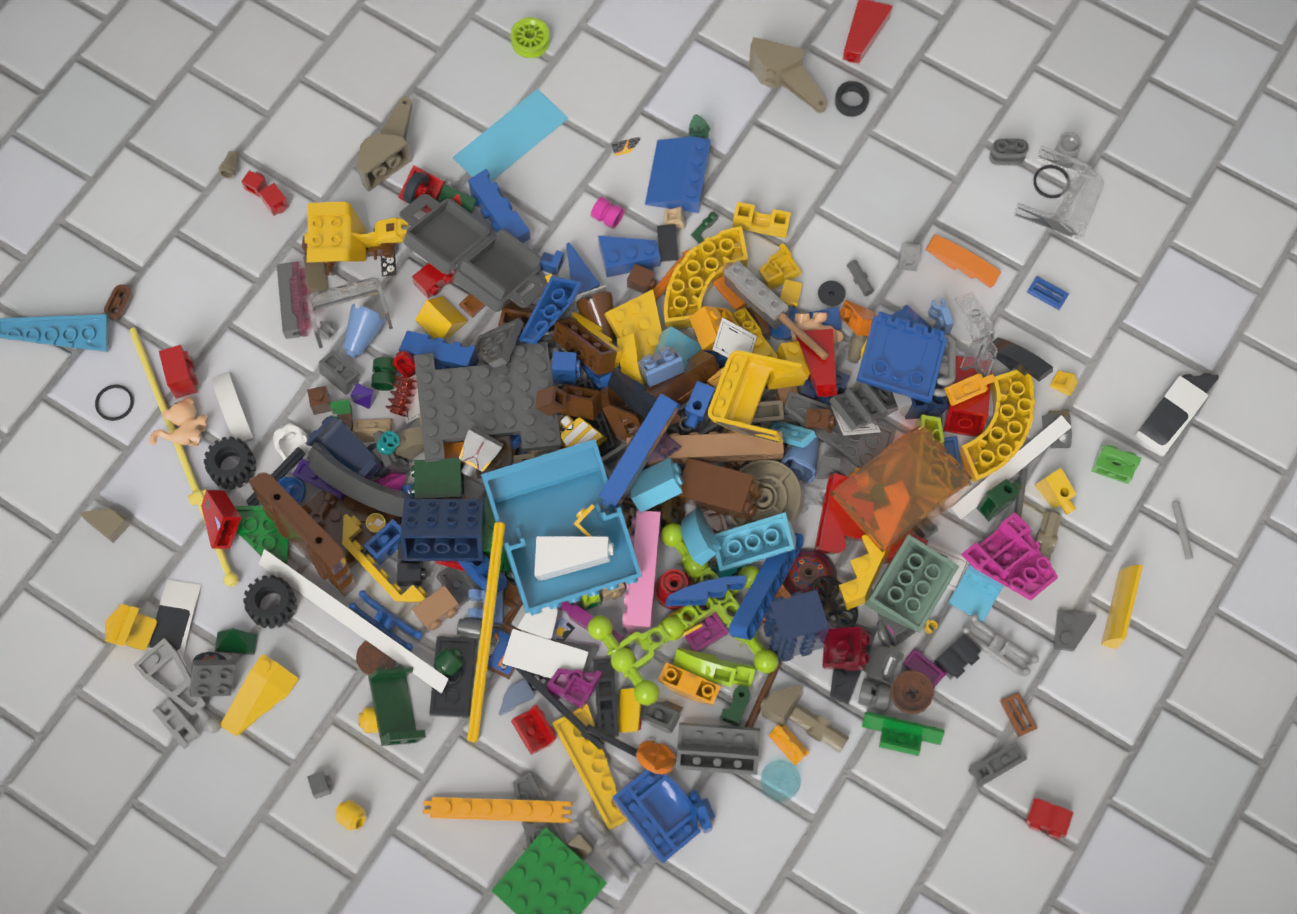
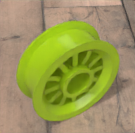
M534 17L523 18L517 21L511 29L512 48L519 56L536 58L543 55L549 48V29L542 20Z

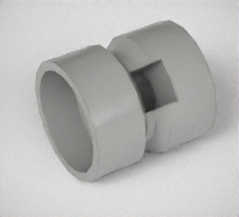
M1064 133L1059 138L1054 151L1076 159L1082 147V140L1075 133ZM1053 154L1054 158L1064 159L1063 157Z

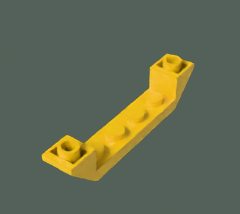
M348 514L344 515L342 544L385 591L398 603H421L425 600V596L428 594L421 586L416 588V586L412 585L403 595L400 594L403 590L396 583L391 584L387 580L390 576L382 568L378 570L374 566L376 561L369 554L365 556L361 552L363 547L356 540L351 541L362 531L359 526L362 523L354 515L352 517Z

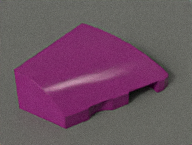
M558 668L547 684L548 690L578 708L583 709L596 688L602 672L596 671V673H591L578 669L570 671Z

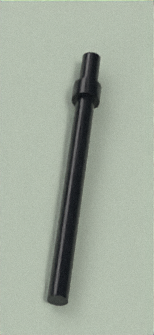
M516 668L539 693L581 732V736L586 741L589 740L599 750L604 747L605 744L596 736L586 732L587 726L529 671Z

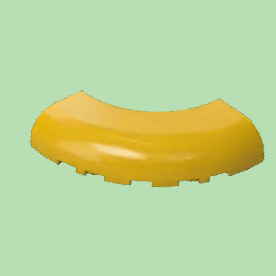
M742 226L720 231L719 234L713 237H707L702 243L689 250L680 264L678 263L666 289L664 300L666 327L672 326L675 329L693 327L689 317L702 308L708 292L714 286L713 282L724 275L723 267L726 263L734 264L739 261L747 268L748 256Z
M1018 370L995 376L996 381L991 383L990 391L993 399L991 422L980 436L962 445L959 450L962 464L971 481H979L998 471L1016 455L1023 445L1034 417L1035 399L1031 375L1027 374L1024 376Z

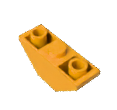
M667 662L658 678L661 684L674 693L694 702L709 705L714 704L721 688L720 685Z

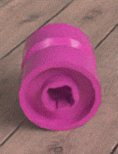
M601 196L594 204L590 215L599 222L604 221L606 226L615 229L622 220L625 209L617 204L612 205L610 200Z

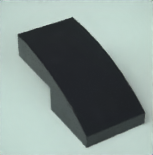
M675 224L658 225L660 262L677 261L678 248Z

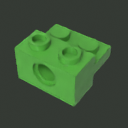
M1101 445L1097 451L1091 472L1129 484L1135 470L1140 465L1141 457H1138L1133 452L1118 450L1117 447L1112 445ZM1112 462L1119 463V466L1114 465Z

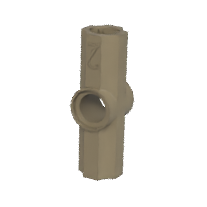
M1054 512L1044 513L1040 531L1037 532L1035 542L1038 541L1040 544L1039 550L1043 557L1047 556L1049 561L1057 543L1058 536L1056 535L1061 521V516Z
M799 704L789 717L790 721L806 730L810 737L819 742L823 741L839 753L849 739L847 735L833 727L826 718L813 714Z

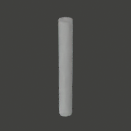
M1173 503L1172 507L1185 559L1190 560L1194 557L1180 503Z

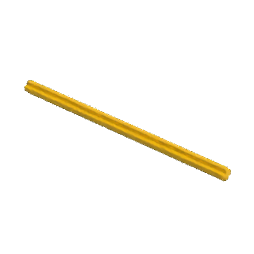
M495 522L467 737L469 742H477L479 737L505 532V523Z

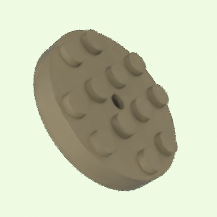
M758 460L747 464L739 470V472L753 475L762 484L763 493L761 498L757 500V511L755 516L752 517L751 522L730 516L737 527L784 512L787 513L791 526L796 522L803 508L804 493L798 477L786 465L773 460ZM769 497L768 501L763 503V498Z

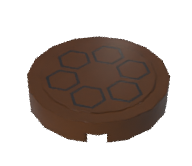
M367 640L360 645L356 654L357 664L360 670L367 676L371 675L379 667L393 669L396 662Z

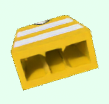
M567 415L560 421L561 425L566 429L561 433L560 437L567 448L593 439L596 440L597 447H599L607 439L605 435L580 417L573 421Z

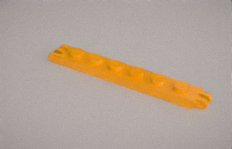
M432 797L431 801H423V806H431V809H423L422 814H430V818L571 823L570 818H563V816L572 815V810H564V806L572 807V802Z

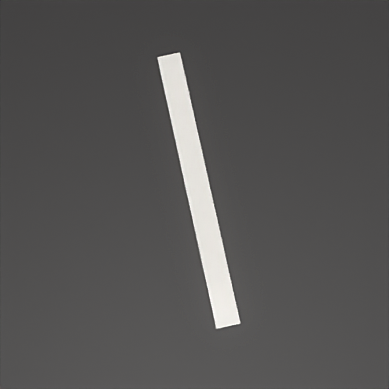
M264 549L259 565L276 577H281L290 587L405 668H413V674L440 693L443 692L448 681L447 677Z

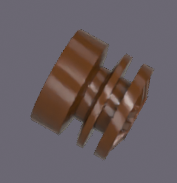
M906 671L900 674L894 680L891 687V697L894 705L901 712L907 714H919L925 711L930 706L934 696V689L930 679L918 671ZM909 688L918 691L914 699L906 694L909 692Z

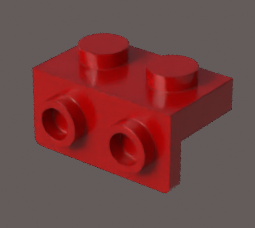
M537 704L532 706L529 711L511 720L530 755L551 746L557 739L554 729L548 724L544 712L539 709Z

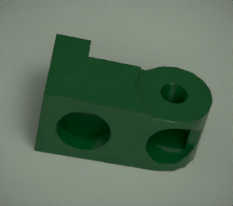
M744 686L735 688L729 710L723 708L720 720L734 726H739L750 699L748 688Z

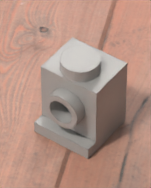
M902 243L899 252L898 270L917 271L920 245Z

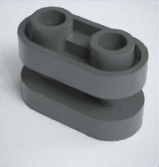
M997 139L992 145L989 160L994 165H1021L1026 158L1029 145L1023 139Z

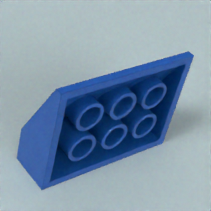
M683 137L657 140L645 205L668 209L682 207L683 211L699 213L711 139Z

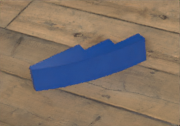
M746 575L722 577L685 587L669 595L665 606L705 605L708 598L724 597L727 590H743L746 584Z

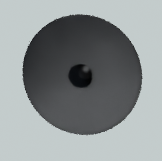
M826 281L818 289L820 301L827 306L841 304L846 296L844 287L836 281Z

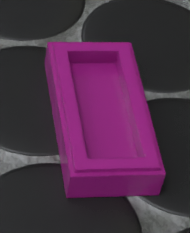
M915 648L902 663L909 671H918L927 676L933 685V689L946 675L944 671Z

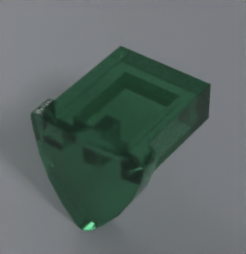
M695 114L689 125V137L708 139L710 132L708 123L701 116Z

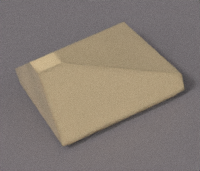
M682 207L664 210V225L675 224L676 228H685Z

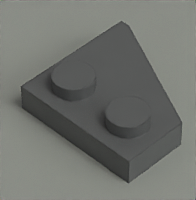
M1058 609L1053 649L1073 652L1096 619V615Z

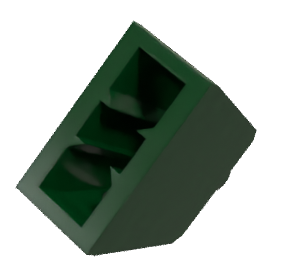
M1005 479L984 495L976 507L977 510L990 522L1014 502L1020 494L1019 491L1022 489L1021 484L1017 480L1010 482L1008 479Z

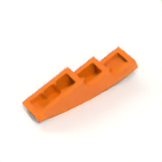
M936 234L933 235L925 249L952 270L958 269L971 279L977 278L989 288L994 286L1001 273L1000 270L987 261Z

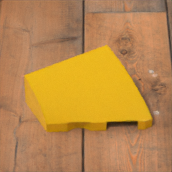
M784 243L780 244L779 251L775 255L772 254L768 262L759 269L765 285L770 290L783 285L785 279L793 280L802 275L800 268L792 259V255Z

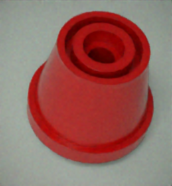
M677 569L668 570L656 580L654 586L655 598L664 608L670 610L680 609L683 606H665L666 599L669 595L691 586L693 583L682 571ZM677 582L678 586L672 587L670 584Z

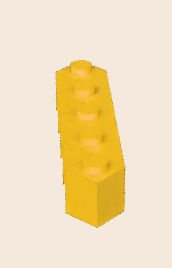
M903 481L884 488L885 498L889 506L873 512V519L878 530L862 536V544L867 554L850 560L851 569L856 579L839 585L840 594L847 610L865 604L869 593L880 573V569L888 556L891 545L900 530L902 521L910 508V498Z

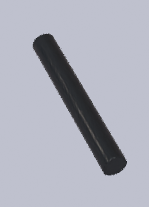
M590 724L587 725L586 732L636 757V748Z

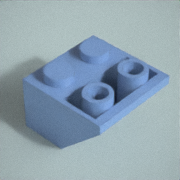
M673 346L664 347L658 353L646 355L641 361H638V365L649 387L685 372L683 360Z

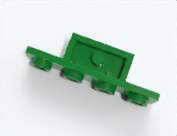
M865 712L862 722L863 728L881 731L880 748L915 756L920 754L922 741L941 745L945 733L944 729Z

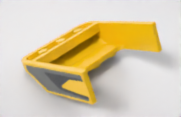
M736 350L727 359L709 406L708 416L713 422L736 433L782 444L784 440L777 431L751 425L772 371H780L807 377L808 373L803 364Z

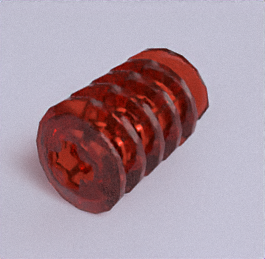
M395 376L399 383H395L392 386L397 390L390 391L394 398H388V401L392 405H386L385 408L391 413L408 417L403 412L410 411L406 404H412L408 397H414L410 390L417 389L413 385L417 380L404 376Z

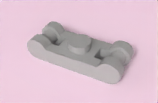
M168 697L164 700V704L159 708L158 706L155 707L152 711L185 749L189 746L188 743L193 739L196 740L200 734ZM170 709L172 712L165 716L164 713ZM187 729L188 733L182 737L180 733Z

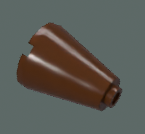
M609 291L592 294L591 298L586 299L584 297L577 301L576 305L581 315L603 328L602 333L610 337L613 343L616 335L604 316L606 312L614 309L612 293Z

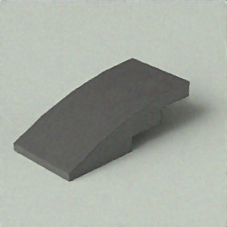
M865 383L849 388L845 393L833 396L829 400L851 430L871 424L899 410L893 392Z

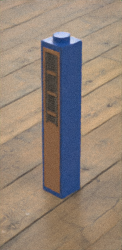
M662 393L659 395L599 494V497L603 498L602 503L610 508L613 506L620 507L679 410L680 404Z

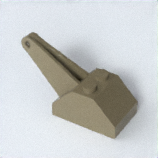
M753 37L750 46L749 66L759 82L769 88H780L783 86L816 112H825L827 100L803 67L805 50Z
M404 96L399 99L398 104L380 134L367 137L360 145L357 168L362 185L368 192L412 161L408 143L406 142L412 111V102L409 97Z

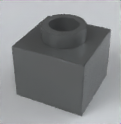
M323 771L307 776L312 795L316 799L332 794L330 787H333L330 775L326 776Z

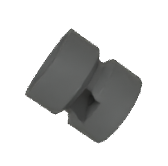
M863 679L858 704L864 706L873 704L874 708L886 710L891 685L881 682L876 685L875 681Z

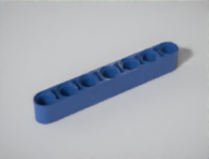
M795 533V550L766 558L730 623L729 634L731 637L747 640L753 639L769 609V604L776 597L803 546L804 538L801 533Z

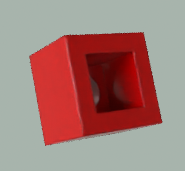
M249 170L241 181L246 191L260 197L259 191L267 187L265 177L259 172L254 173Z

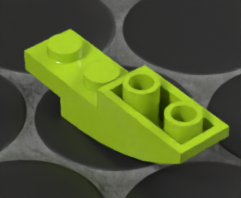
M681 648L676 649L673 665L710 682L732 687L733 684L751 687L756 670L755 666L716 659V655Z

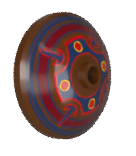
M802 548L787 574L783 586L790 595L803 591V593L811 592L812 583L819 576H830L837 580L836 568L826 554L814 551L812 548ZM810 570L812 574L806 575L805 571ZM824 581L819 582V583L824 587V589H825V591H826V584H825V582H824ZM830 582V583H831V594H832V592H833V590H834V588H835L836 585L833 584L832 582ZM816 587L818 595H822L821 591Z

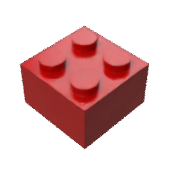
M181 345L160 350L159 355L166 383L174 397L178 399L198 393L196 386L199 385L197 375H194L193 369H195L193 359L189 356L188 350L184 351Z

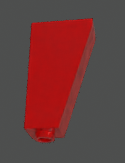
M871 0L857 1L842 60L860 64L890 19L893 5Z
M833 329L803 331L829 355L827 359L823 360L796 336V341L799 342L810 371L809 377L817 396L829 397L837 395Z

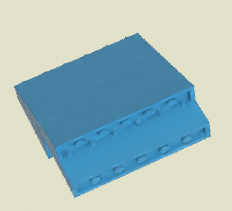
M595 439L481 474L495 522L505 523L503 547L526 614L530 613L533 616L542 613V609L550 607V610L561 607V602L569 600V603L581 600L580 596L588 594L589 597L600 594L599 590L605 588L608 591L619 588L620 583L626 582L629 585L638 582V578L642 577L621 507L613 506L610 508L602 503L603 498L599 497L608 479ZM593 504L595 508L579 525L592 537H609L611 543H614V555L610 556V562L538 581L534 576L536 538L586 537L573 524L578 519L576 515L583 507L587 510Z

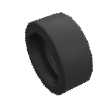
M857 81L842 83L835 94L837 110L848 117H856L866 111L869 103L867 87ZM847 92L858 93L862 97V103L856 106L847 105L842 101V95Z

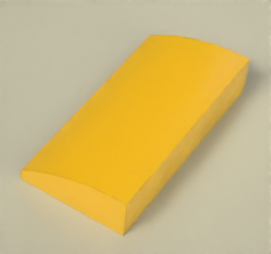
M1143 565L1129 566L1118 572L1101 645L1117 649L1126 640Z

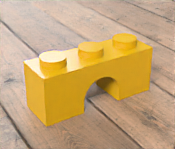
M737 202L732 228L742 226V230L786 239L791 212L773 209L771 214H762L755 210V205Z

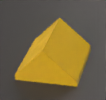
M444 296L428 299L415 319L434 340L438 337L443 338L445 341L468 322Z

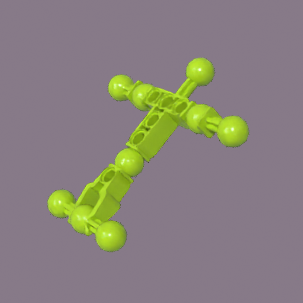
M670 523L662 528V542L667 547L676 548L682 557L680 565H684L685 573L690 578H694V583L703 582V579L712 580L719 578L714 571H711V567H708L707 562L701 566L692 559L684 542L679 524ZM747 565L739 570L738 576L746 575L745 589H750L760 571L754 565ZM727 590L723 600L708 598L705 604L708 609L707 611L701 610L699 605L686 606L681 610L680 614L677 612L675 616L664 618L657 627L643 634L635 632L620 642V644L612 635L613 625L606 616L598 615L593 617L588 623V632L593 639L602 640L608 648L606 655L611 656L612 667L617 672H622L623 678L628 677L635 686L634 696L636 701L641 705L648 706L658 700L659 688L653 681L645 680L638 670L651 662L654 653L662 647L663 643L666 645L669 641L678 640L686 630L693 628L715 612L727 624V628H729L734 616L728 615L726 611L731 610L736 614L740 605L733 595L740 590ZM683 616H690L692 621H686ZM758 630L752 640L733 637L737 641H741L740 646L747 644L755 655L754 665L759 672L768 674L777 669L779 658L772 649H764L756 638ZM651 636L659 637L660 642H654ZM634 643L640 645L641 650L646 652V656L637 662L634 652L627 648Z

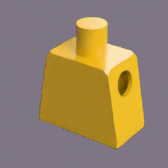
M1061 468L1035 484L1036 488L1053 509L1061 506L1066 515L1076 510V507L1070 500L1076 496V492Z

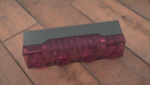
M299 261L277 264L282 332L286 339L308 336V329H311L309 318H306V312H309L308 302L305 301L304 297L307 295L306 284L303 285V279H306L305 269L301 268Z

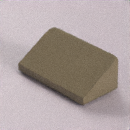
M303 256L309 293L327 292L328 284L324 262L307 263V256Z

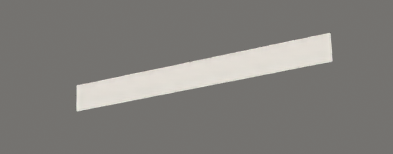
M1061 415L1019 450L1006 465L988 476L952 506L951 509L960 519L964 518L978 506L989 490L1005 479L1009 480L1069 430L1071 428L1070 424Z

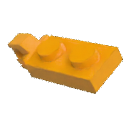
M976 374L948 386L944 390L951 406L986 392L988 390L986 385L996 380L993 374L983 377L982 374Z

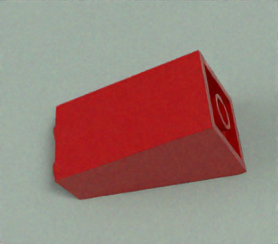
M956 356L955 382L951 385L976 374H982L983 377L991 375L993 362ZM991 383L986 385L988 388L986 392L951 406L947 397L949 407L945 411L943 432L978 437L982 434L989 412Z

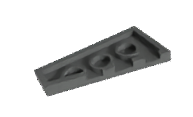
M531 772L513 781L516 800L546 801ZM522 822L527 847L532 844L545 827L550 829L568 846V842L558 823Z

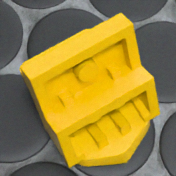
M120 603L117 609L105 621L104 641L117 646L126 645L144 651L149 644L157 621L138 613L139 608Z

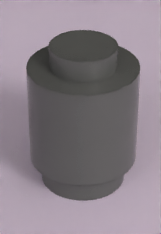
M466 617L459 619L457 634L465 638L480 640L482 620Z

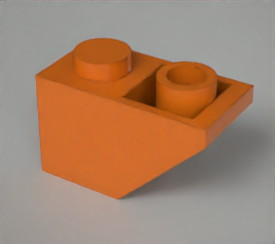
M845 300L840 310V318L856 335L868 336L873 317H877V315L872 310Z

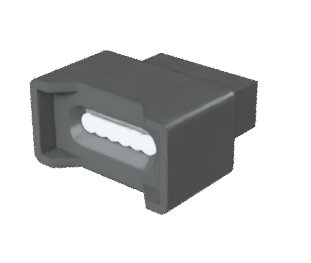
M881 645L878 646V649L871 648L869 664H866L865 670L862 671L867 673L869 678L892 686L894 682L893 675L898 662L903 659L904 654L893 648Z

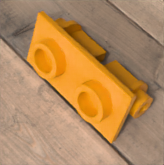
M777 725L768 735L794 766L810 753L786 725L782 727Z

